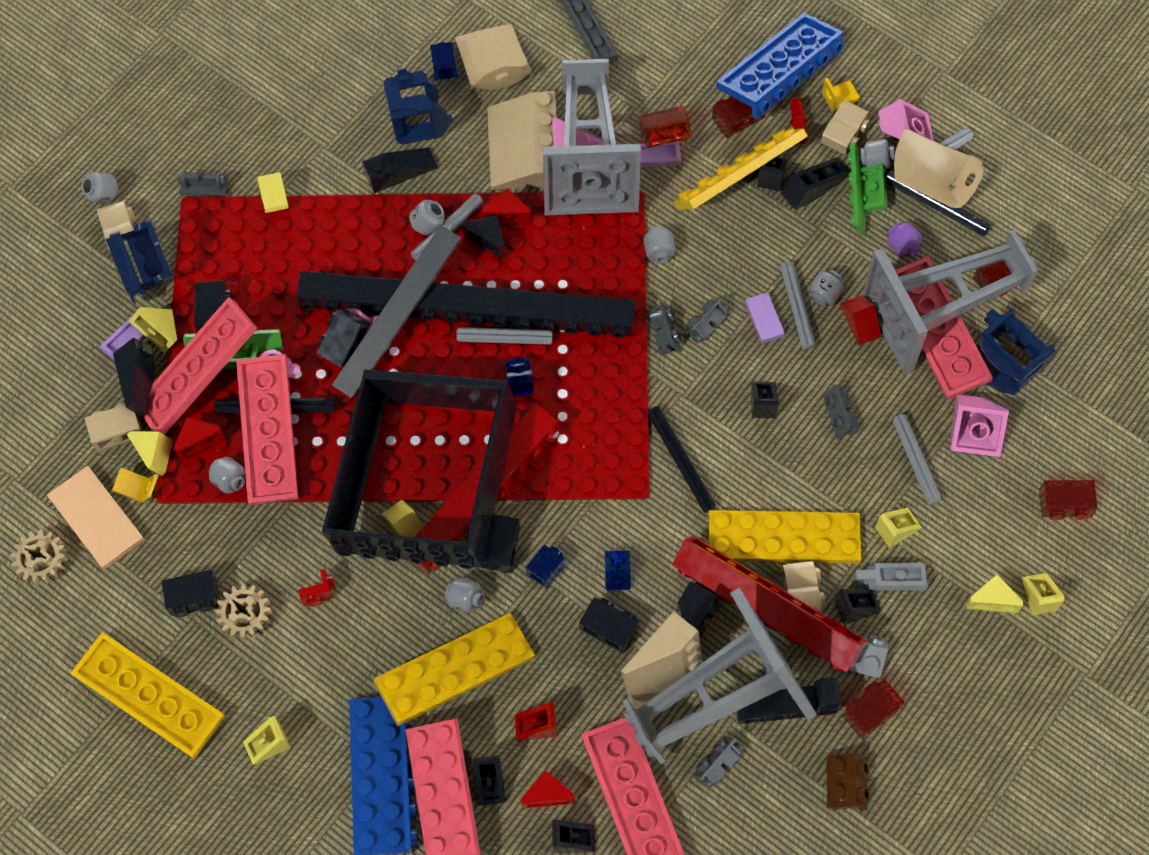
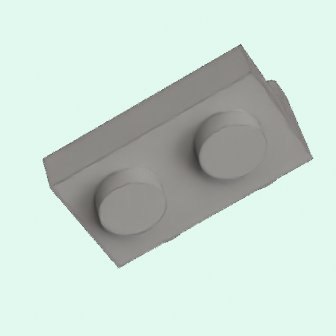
M849 629L859 635V632ZM870 635L869 638L861 636L868 641L855 666L850 671L880 679L888 652V643L878 636Z

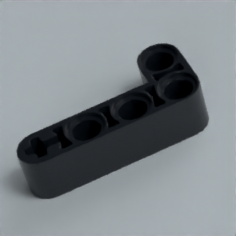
M822 678L816 680L812 686L801 687L816 712V716L839 712L842 702L838 678ZM787 688L770 694L737 711L738 723L740 724L805 718V715Z

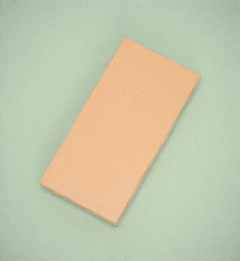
M86 466L47 494L103 570L145 541L89 466Z

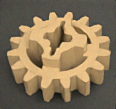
M39 530L36 536L30 531V538L28 539L21 536L22 544H14L13 546L17 553L10 555L15 560L11 563V566L17 570L15 573L20 578L23 577L26 583L32 580L36 585H39L41 579L49 583L50 576L57 579L58 574L56 571H64L65 569L61 562L68 561V558L63 554L67 549L64 545H61L63 543L59 537L55 538L52 532L46 535L43 530ZM52 547L54 548L55 552L54 558L51 555L53 552Z
M242 584L241 590H237L235 586H232L231 594L223 593L226 599L224 601H217L221 609L215 610V613L218 617H221L217 620L219 626H223L222 630L225 634L231 631L230 635L233 639H236L238 634H240L241 638L246 640L247 634H251L255 638L256 630L265 631L262 624H270V620L266 615L272 614V610L270 607H267L271 603L268 598H264L265 593L262 590L257 592V588L254 585L247 590L246 585ZM260 605V613L257 618L256 611L259 609L258 606ZM231 606V613L228 615V610ZM237 607H239L242 610L248 611L250 617H248L246 614L244 615L243 613H240Z

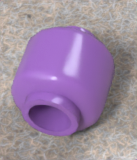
M898 222L887 233L888 245L900 257L908 255L913 257L922 248L920 244L923 236L910 222Z

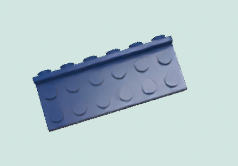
M803 13L717 80L716 88L752 107V117L758 119L842 51L844 47L843 31L809 14Z
M382 697L349 699L354 855L413 853V845H418L417 829H412V819H416L417 812L416 803H411V792H415L413 776H410L411 760L405 730L413 728L412 724L406 722L397 726Z

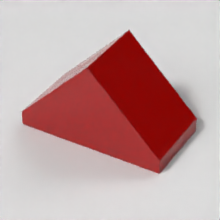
M508 188L482 208L483 218L497 215L499 224H531L530 209Z
M862 295L840 303V307L858 345L881 338L876 309L873 303Z
M186 417L174 449L182 461L226 440L219 426Z
M549 702L515 714L516 739L521 741L557 737L554 703Z
M546 770L521 798L522 809L575 804L574 793Z

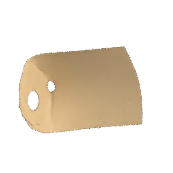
M512 24L483 29L455 37L469 82L473 87L499 91L502 88H509L531 73L530 66Z
M906 128L898 142L894 159L895 181L949 207L961 208L975 193L983 177L982 162L978 158L953 150ZM971 173H975L976 177L974 182L971 185L966 186L965 182L967 177ZM950 184L956 185L953 191H950Z

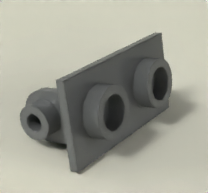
M183 172L178 174V183H181L179 194L226 196L228 175L221 173L199 174Z
M723 297L716 300L712 298L703 305L702 309L704 311L700 316L695 315L687 322L688 328L683 334L686 335L691 332L693 334L691 338L694 342H704L714 331L709 322L711 321L717 327L728 316L729 307L726 304H720Z
M659 302L661 309L658 307L652 308L649 314L653 331L656 332L662 329V332L654 335L658 350L662 354L670 353L672 348L681 352L679 343L682 342L679 331L674 326V321H676L675 314L671 307L668 308L662 302Z
M834 384L823 397L824 404L832 421V427L835 430L837 439H840L847 432L849 435L857 434L859 432V424L854 412H846V410L852 408L847 390H844L843 387L838 388L837 384Z
M726 736L719 739L713 746L714 751L696 765L697 770L693 776L701 779L704 778L702 783L708 789L712 786L715 787L727 773L720 766L722 763L730 769L742 756L741 752L744 749L741 745L735 743L736 738Z

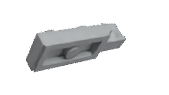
M874 563V566L867 567V570H856L854 575L855 586H869L871 590H926L928 586L925 563Z

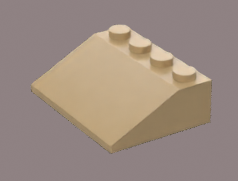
M555 91L531 92L487 107L491 190L543 187V147H554L552 118L556 117Z
M675 612L666 619L621 670L629 701L634 708L646 704L703 663L698 630Z

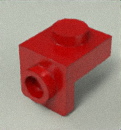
M325 568L320 569L323 583L298 589L300 600L304 606L316 607L321 605L323 601L333 599L332 590L336 589L332 574H327Z

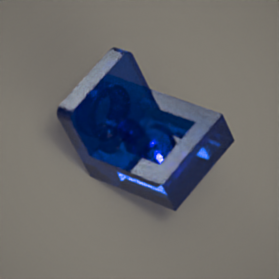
M529 357L505 360L507 380L513 395L533 394L534 389Z
M605 551L606 590L631 589L630 551Z

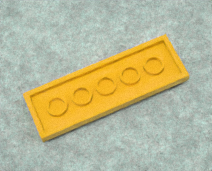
M793 127L787 130L784 128L772 134L773 139L768 142L766 140L759 142L753 146L754 151L751 153L745 152L735 158L736 162L732 165H723L716 170L717 174L713 177H704L697 182L698 186L694 189L688 188L679 193V198L673 201L677 210L695 209L808 137L803 128L794 129Z
M709 510V545L737 562L802 563L813 561L814 563L860 564V513Z
M508 613L374 678L373 682L395 723L399 726L533 660L535 654L512 614Z
M103 632L70 673L83 684L193 759L196 758L226 717L216 708Z

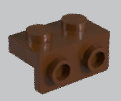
M857 753L826 755L827 808L830 810L853 808L861 811L867 810L870 793L867 788L869 764L866 758Z

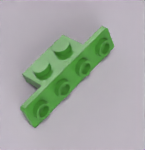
M854 142L850 143L851 152H848V160L852 171L849 173V181L853 192L850 193V202L854 212L851 214V223L861 234H866V213L888 209L886 168L883 163L871 167H863L861 149Z
M280 330L255 331L221 370L237 369L236 360L258 358L259 352L266 350L282 351L283 343ZM184 334V345L186 346L196 334Z

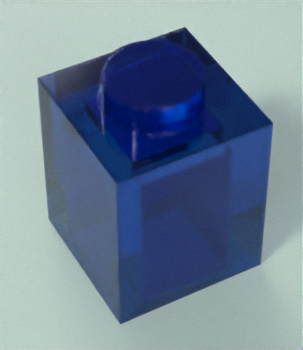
M440 42L430 45L435 80L458 77L453 43Z
M544 544L526 566L527 575L547 589L565 567L563 553L553 546L549 548Z

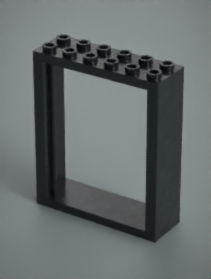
M364 369L322 533L335 552L346 557L354 554L361 555L367 559L383 557L394 562L402 559L409 560L415 564L431 562L442 567L450 564L458 565L464 569L482 568L517 409V403L508 381ZM387 403L495 412L465 543L354 531Z

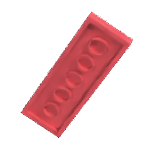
M929 256L895 271L898 277L934 267ZM942 281L907 292L920 317L953 302ZM960 315L927 332L921 350L947 400L956 397L957 394H963L992 381L993 377Z
M228 297L152 384L147 415L143 418L153 432H161L165 435L256 331L257 327L231 298Z
M283 354L236 360L248 504L257 505L298 500L299 490L287 356Z
M622 718L582 733V740L626 855H685L644 750L633 734L636 731L634 726H631L626 718Z
M458 719L405 729L426 855H481Z

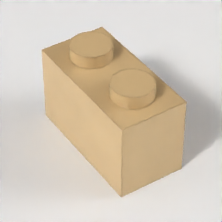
M120 403L106 411H96L91 416L84 418L91 444L97 452L131 442L127 436L130 431H143L139 415L127 409L125 403Z

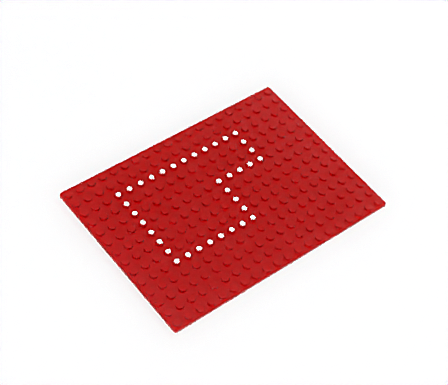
M639 191V212L545 215L544 192L513 193L530 209L531 224H499L505 246V257L502 259L463 236L461 225L453 232L461 237V241L433 283L635 300L632 337L616 338L613 335L606 334L593 336L584 332L570 334L562 330L552 331L551 344L459 342L457 340V329L459 327L519 328L516 326L496 327L492 324L483 323L481 325H472L469 322L461 321L449 323L438 319L426 321L421 318L411 317L407 319L374 370L508 381L517 403L512 429L535 403L558 421L559 434L552 443L547 442L542 448L543 452L536 461L531 460L526 466L527 470L519 479L515 478L510 484L509 491L503 497L499 496L496 501L645 500L649 497L650 492L644 193ZM500 193L286 196L289 208L265 213L261 196L184 197L181 199L172 298V312L177 340L168 349L167 367L184 349V334H197L194 327L195 282L224 281L227 288L232 291V300L238 304L257 327L256 331L280 330L283 350L279 352L285 354L291 360L292 365L296 363L300 366L299 373L293 379L289 378L290 398H333L336 402V410L333 413H292L299 499L273 503L330 502L357 395L352 399L332 386L344 367H339L317 354L320 347L319 340L327 332L330 326L329 319L333 312H329L326 309L306 310L299 306L296 294L300 272L308 271L403 280L416 262L412 258L411 252L429 236L416 232L410 223V212L423 200L439 203L444 210L445 221L470 197L478 194L483 199L484 204L465 221L468 222L482 219V208ZM364 313L369 318L374 315L371 313ZM237 369L221 370L165 433V436L172 439L173 442L166 473L163 476L157 474L155 495L157 503H248L246 479L244 486L240 490L230 494L222 492L209 479L211 464L223 457H230L245 468L241 413H216L214 410L216 399H239ZM387 403L362 502H399L401 500L404 502L447 501L484 461L495 412ZM186 417L219 426L226 440L182 461L174 449Z

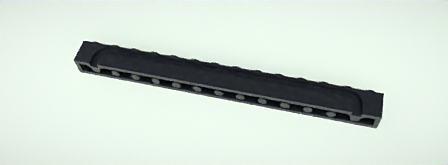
M301 271L296 298L299 306L306 310L326 309L334 313L337 310L354 308L362 313H371L379 316L403 280ZM432 282L409 318L416 317L426 321L438 319L449 323L461 321L469 322L472 325H481L483 323L492 324L496 327L516 326L519 329L562 330L570 334L584 332L593 336L606 334L613 335L616 338H625L626 336L632 337L635 300Z

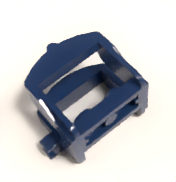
M404 68L397 70L398 74L394 77L387 78L384 81V89L396 141L404 145L443 137L448 129L449 122L452 121V116L447 114L445 109L438 105L439 93L437 87L427 78V74L423 71L407 72V69ZM424 85L425 94L402 98L400 95L401 90ZM429 113L430 122H421L413 125H407L406 118Z
M150 219L135 225L133 231L125 234L118 231L110 234L109 238H106L125 290L130 295L134 304H136V295L141 294L143 299L147 300L144 291L169 283V280L174 278V274L168 266L157 238L155 226ZM126 241L129 245L130 251L132 253V256L142 278L143 284L139 282V279L135 272L134 266L124 244V242Z
M991 309L984 319L989 327L981 333L979 343L976 345L993 377L992 381L986 384L1001 392L1016 395L1050 363L1056 351L1054 349L1055 346L1051 344L1047 347L1014 316L1016 313L1015 309H1010L1006 314L1001 315L996 310ZM1004 333L1007 340L1012 344H1016L1031 362L1026 367H1023L995 340ZM1010 377L1017 378L1019 380L1015 382Z

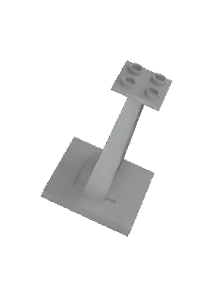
M609 59L562 60L563 95H566L564 146L543 147L545 215L639 212L641 145L616 144L608 99ZM596 94L599 112L598 119H577V95ZM584 128L600 129L603 145L576 146V131Z
M1015 230L1009 233L1004 246L898 277L884 249L881 248L873 252L862 296L875 305L879 327L903 373L906 375L914 372L929 330L1017 286L1021 288L1023 294L1027 293L1038 271V267L1034 258H1030L1024 240L1018 237ZM999 261L1006 262L1012 274L977 291H969L961 277L963 273ZM945 279H952L962 297L920 317L907 292Z
M740 588L731 592V595L749 625L745 633L636 710L628 699L623 700L627 709L624 712V716L628 723L634 726L636 731L633 734L641 747L644 746L650 758L655 756L661 764L666 761L659 748L781 689L787 688L807 720L817 715L772 636ZM756 651L767 668V673L732 693L712 701L705 689L706 682L751 652ZM693 691L698 692L704 704L701 709L662 730H655L652 719L689 693Z

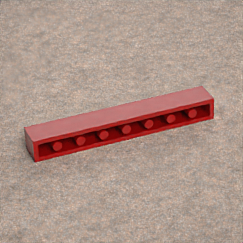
M536 403L511 431L497 498L499 496L503 497L509 491L511 482L515 478H521L527 470L526 466L531 460L536 461L542 454V448L547 442L552 443L559 434L558 421ZM483 462L414 538L461 542L460 539L468 533ZM431 562L415 564L427 575L432 570L437 571L441 567Z
M695 536L684 539L672 563V566L677 568L682 576L692 577L699 582L701 587L708 591H715L721 595L720 598L729 604H736L731 592L740 588L767 628L774 631L778 630L785 634V638L788 641L803 645L811 655L824 658L830 662L829 664L832 668L838 671L847 672L852 669L868 641Z

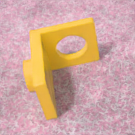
M828 78L824 79L822 95L831 111L837 110L844 100L850 103L859 101L860 97L850 80L832 86Z
M120 468L112 491L143 503L151 498L158 475L154 474L147 478Z

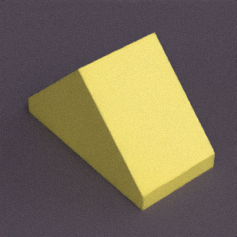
M281 172L257 177L265 213L289 208Z
M140 307L129 320L134 327L164 353L177 340L172 309Z
M130 431L127 436L146 466L163 476L166 473L173 440L161 432Z
M403 500L382 513V516L397 536L415 537L424 527L414 510Z
M907 507L883 513L880 515L875 528L888 547L891 548L919 531L922 526Z
M1047 573L1022 577L1032 615L1057 611L1065 601L1064 595Z
M998 575L972 595L967 603V609L1018 613L1023 607L1022 599Z
M275 716L270 717L243 741L253 765L291 748Z

